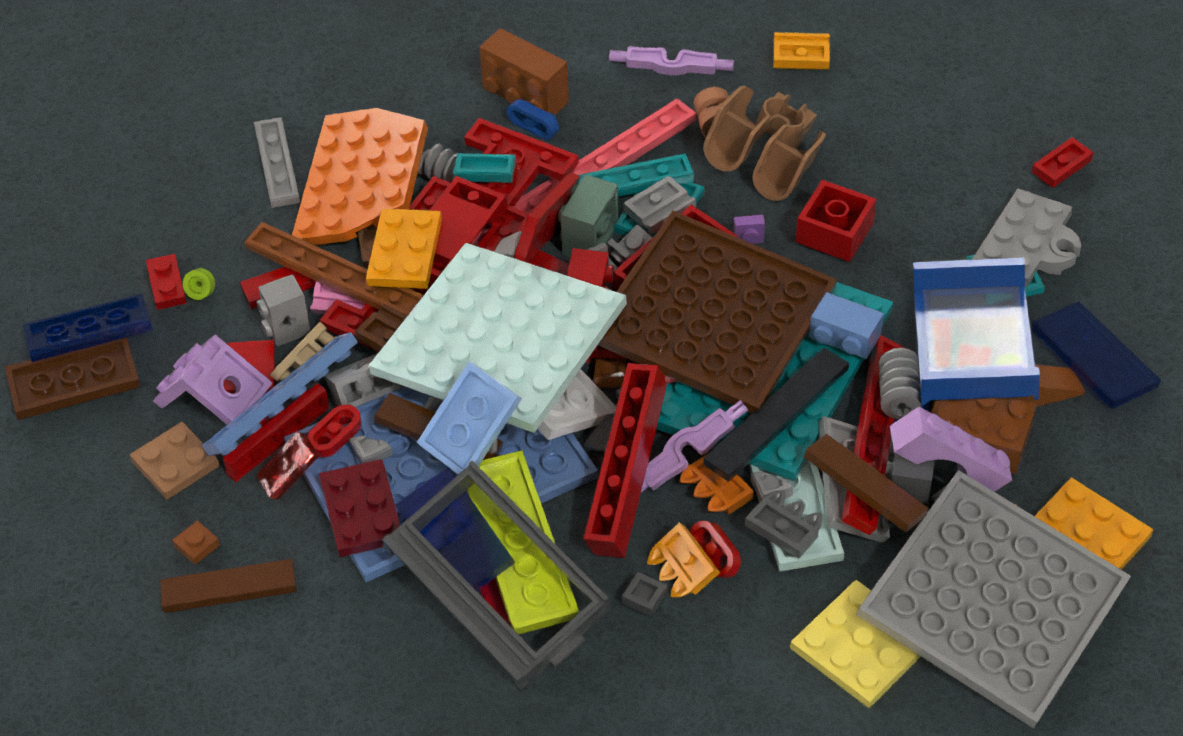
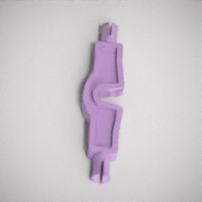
M628 47L627 51L610 50L609 62H625L626 67L653 69L665 75H681L688 72L715 74L716 70L733 72L734 60L717 59V54L680 50L675 60L667 59V52L664 48Z
M739 400L726 412L720 408L696 427H688L675 433L667 441L663 452L648 463L641 493L648 487L653 491L656 490L667 480L687 469L689 463L682 454L684 446L691 445L700 455H704L723 437L734 430L733 422L748 411L743 402Z

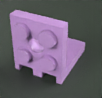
M214 335L201 346L196 343L187 354L184 353L173 365L175 370L171 375H167L156 387L159 394L153 402L163 409L183 392L187 391L228 425L259 400L271 386L272 382L217 335ZM224 380H230L234 383L236 387L235 394L225 390Z

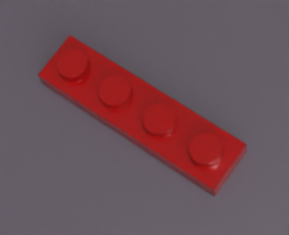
M317 383L239 444L233 451L225 455L223 460L227 476L236 483L284 445L285 436L304 429L327 411L329 404L326 389Z

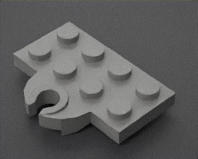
M1017 188L972 260L1024 258L1025 287H1028L1038 269L1049 274L1061 275L1062 270L1070 268L1075 264L1076 256L1079 257L1081 250L1079 236L1072 229L1065 226L1071 217L1073 207Z

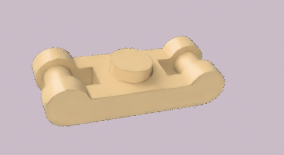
M319 322L274 369L270 376L277 382L282 381L291 374L288 370L292 366L297 369L322 349L316 343L317 340L326 346L337 336L333 337L326 331L327 327Z

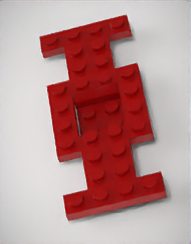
M479 118L464 136L465 145L483 151V154L515 155L516 166L513 182H475L458 176L451 183L435 176L430 179L412 202L409 210L441 211L442 222L428 289H410L425 295L465 243L471 244L483 228H487L489 231L477 247L493 252L502 239L519 231L522 232L529 213L514 208L516 203L539 173L561 181L568 173L573 172L579 164L578 155ZM336 299L319 321L332 333L343 335L351 332L356 338L355 331L374 312L377 313L379 310L368 304L359 309ZM357 340V341H358V344L363 345V346H365V347H367V348H370V349H372V350H374V351H377V350L373 349L372 347H370V346H368V345L362 343L361 341Z

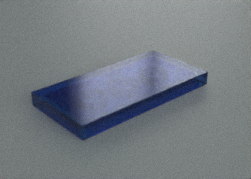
M142 294L23 325L32 362L153 330Z
M1079 301L1033 322L1031 330L1111 409L1159 387L1161 379Z
M447 467L397 503L395 506L405 521L456 476ZM466 491L419 531L476 591L516 563Z

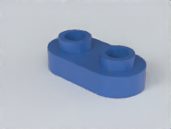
M517 99L507 108V116L514 125L546 141L550 140L559 131L557 119L553 114L545 112L527 101Z

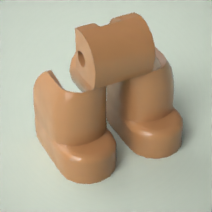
M741 86L720 105L704 141L705 157L716 169L733 171L746 160L753 145L764 133L771 135L757 162L752 178L755 188L763 197L772 201L784 200L798 186L803 174L813 163L826 133L819 131L812 147L808 151L796 149L808 134L817 114L810 111L806 104L801 106L799 111L788 105L791 96L778 92L774 97L765 100L754 124L745 115L746 108L754 91L746 86Z

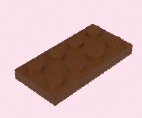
M126 335L5 366L18 420L141 387Z

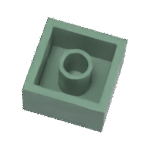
M584 175L580 184H576L573 187L567 205H562L558 215V221L561 222L559 241L562 242L563 255L571 257L573 248L587 250L603 242L607 245V242L614 233V225L618 221V184Z

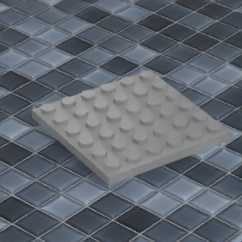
M958 470L861 604L856 615L1034 728L1131 576Z

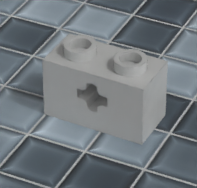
M293 274L258 287L260 300L256 302L262 318H264V320L260 321L265 336L267 338L272 336L277 347L304 337L310 332L305 297Z
M378 353L324 376L332 400L337 406L348 404L357 407L398 390L401 386L400 384L370 374L369 364Z

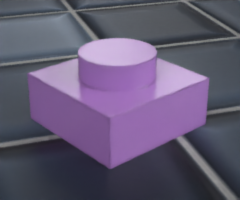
M763 215L734 217L733 233L737 235V238L752 244L764 243L765 221Z

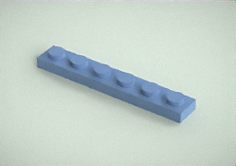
M351 332L334 338L201 445L209 456L220 453L224 456L233 451L238 446L236 441L243 435L248 437L259 430L262 426L259 422L266 416L271 418L285 408L283 403L287 399L291 398L293 400L307 390L305 385L312 379L317 381L329 372L327 368L334 361L339 363L350 356L351 351L349 349L358 343Z

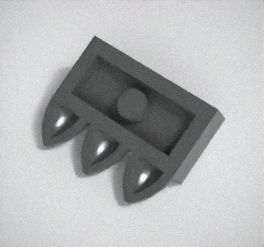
M778 490L769 493L745 518V526L799 559L818 538L819 529L822 525V513H812L801 519L804 511L802 501L790 503L782 508L785 502V491Z

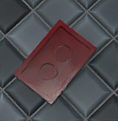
M383 459L319 473L339 558L383 548L382 539L400 526Z

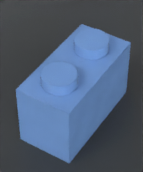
M826 292L811 316L809 338L867 359L881 335L884 313Z

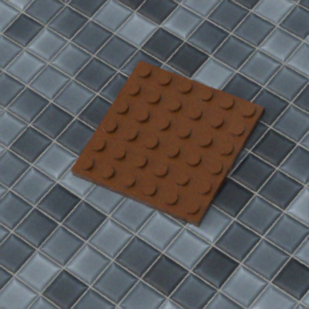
M672 210L617 290L618 293L626 295L627 304L598 343V346L639 364L659 366L662 374L729 404L735 405L741 400L747 407V412L753 413L754 411H759L762 404L770 396L808 334L812 314L826 292L833 293L836 288L837 279Z

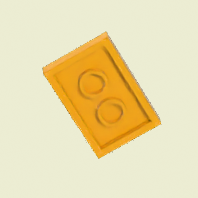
M381 210L366 275L367 286L428 289L442 222L441 211Z
M1072 477L1034 516L1120 570L1151 538L1154 530Z

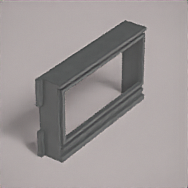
M471 461L468 463V467L390 535L387 534L382 539V546L391 556L395 554L513 677L516 687L521 691L550 664L557 668L585 642V638L582 635L611 609L609 598ZM474 483L592 601L537 652L509 626L419 532Z

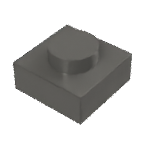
M637 572L622 595V604L652 617L667 593V585Z

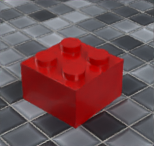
M821 180L797 218L796 243L850 262L874 224L876 198Z

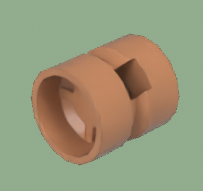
M706 88L700 91L694 99V108L704 138L707 137L720 105L730 97L723 88Z

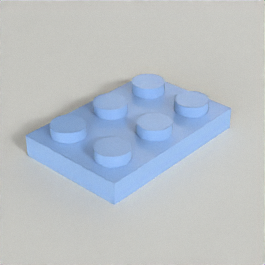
M468 362L418 439L417 444L457 474H460L468 467V463L471 461L479 466L522 398L475 363Z

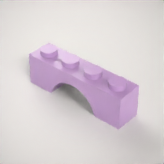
M917 407L890 426L894 452L915 464L939 459L954 461L957 463L959 471L994 492L1012 481L1009 468L1010 460L1007 454L921 407Z

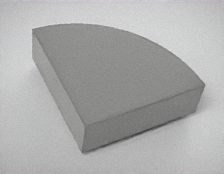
M356 436L349 439L350 446L361 463L385 459L393 455L391 446L384 440L368 439L365 436Z
M766 472L751 473L750 480L760 501L769 493L778 490L785 491V498L793 496V488L785 479L780 480L769 476Z

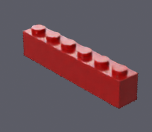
M627 364L583 538L594 555L625 558L667 387V382L659 366Z

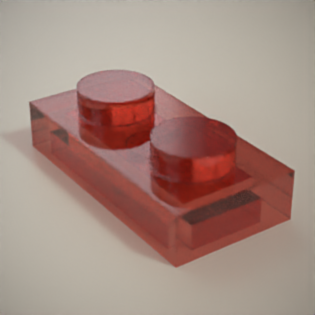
M297 431L257 474L269 498L279 500L316 461L319 455L308 436Z

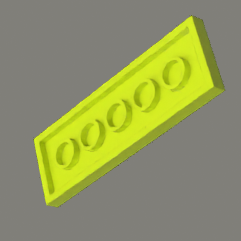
M523 451L482 460L478 467L555 543ZM475 483L469 487L466 492L512 629L519 635L571 621L579 614V610L567 576Z

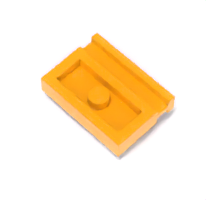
M774 32L773 68L829 69V34Z

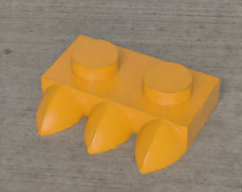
M678 523L657 542L648 556V565H657L665 562L660 571V581H670L677 578L671 590V597L674 598L683 597L689 593L696 595L720 573L686 526Z

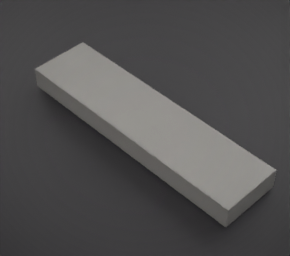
M282 117L254 122L271 208L300 203Z

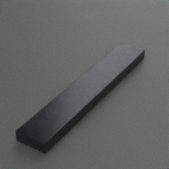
M824 347L767 399L759 411H754L704 457V466L729 482L849 370V362Z

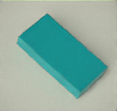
M457 153L453 176L454 178L458 176L475 182L512 183L516 157L515 155Z

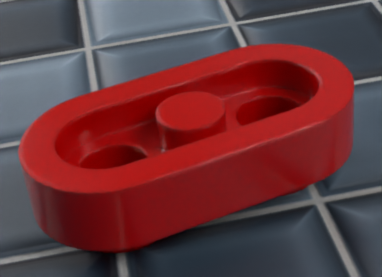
M348 404L339 405L331 410L309 431L307 442L310 452L317 457L325 458L339 451L361 429L362 422L359 410Z
M709 521L695 523L690 533L720 572L716 577H733L738 572L741 564L738 550L718 524Z

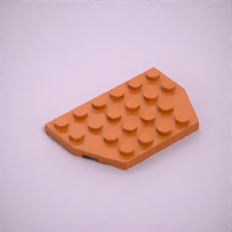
M379 108L326 115L292 235L313 245L349 241L358 237L357 231L374 224L375 228L378 227L382 209L409 210L428 131L425 121Z

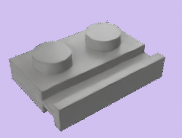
M667 176L625 201L623 207L625 213L641 227L645 226L648 229V233L652 235L661 228L672 210L681 214L691 204L696 207V199L689 197L688 192L670 176Z

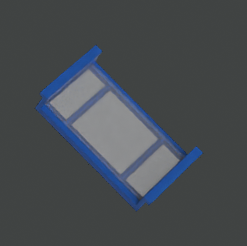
M1024 258L913 262L921 407L930 400L1034 396V400H1039L1040 373L1039 367H1035L1025 293Z

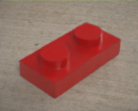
M1071 137L1034 163L1031 173L1054 188L1091 162L1094 152Z
M175 254L146 260L157 310L187 304Z

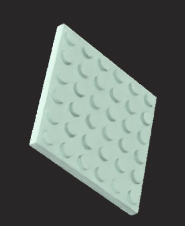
M465 243L369 364L370 374L444 400L467 363H475L522 398L507 423L535 433L626 306V295Z

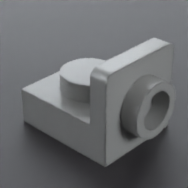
M637 224L619 243L612 238L607 242L613 250L610 255L621 265L652 237Z

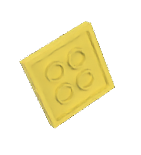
M855 580L791 641L790 649L870 708L921 656L856 615L859 607L871 590Z

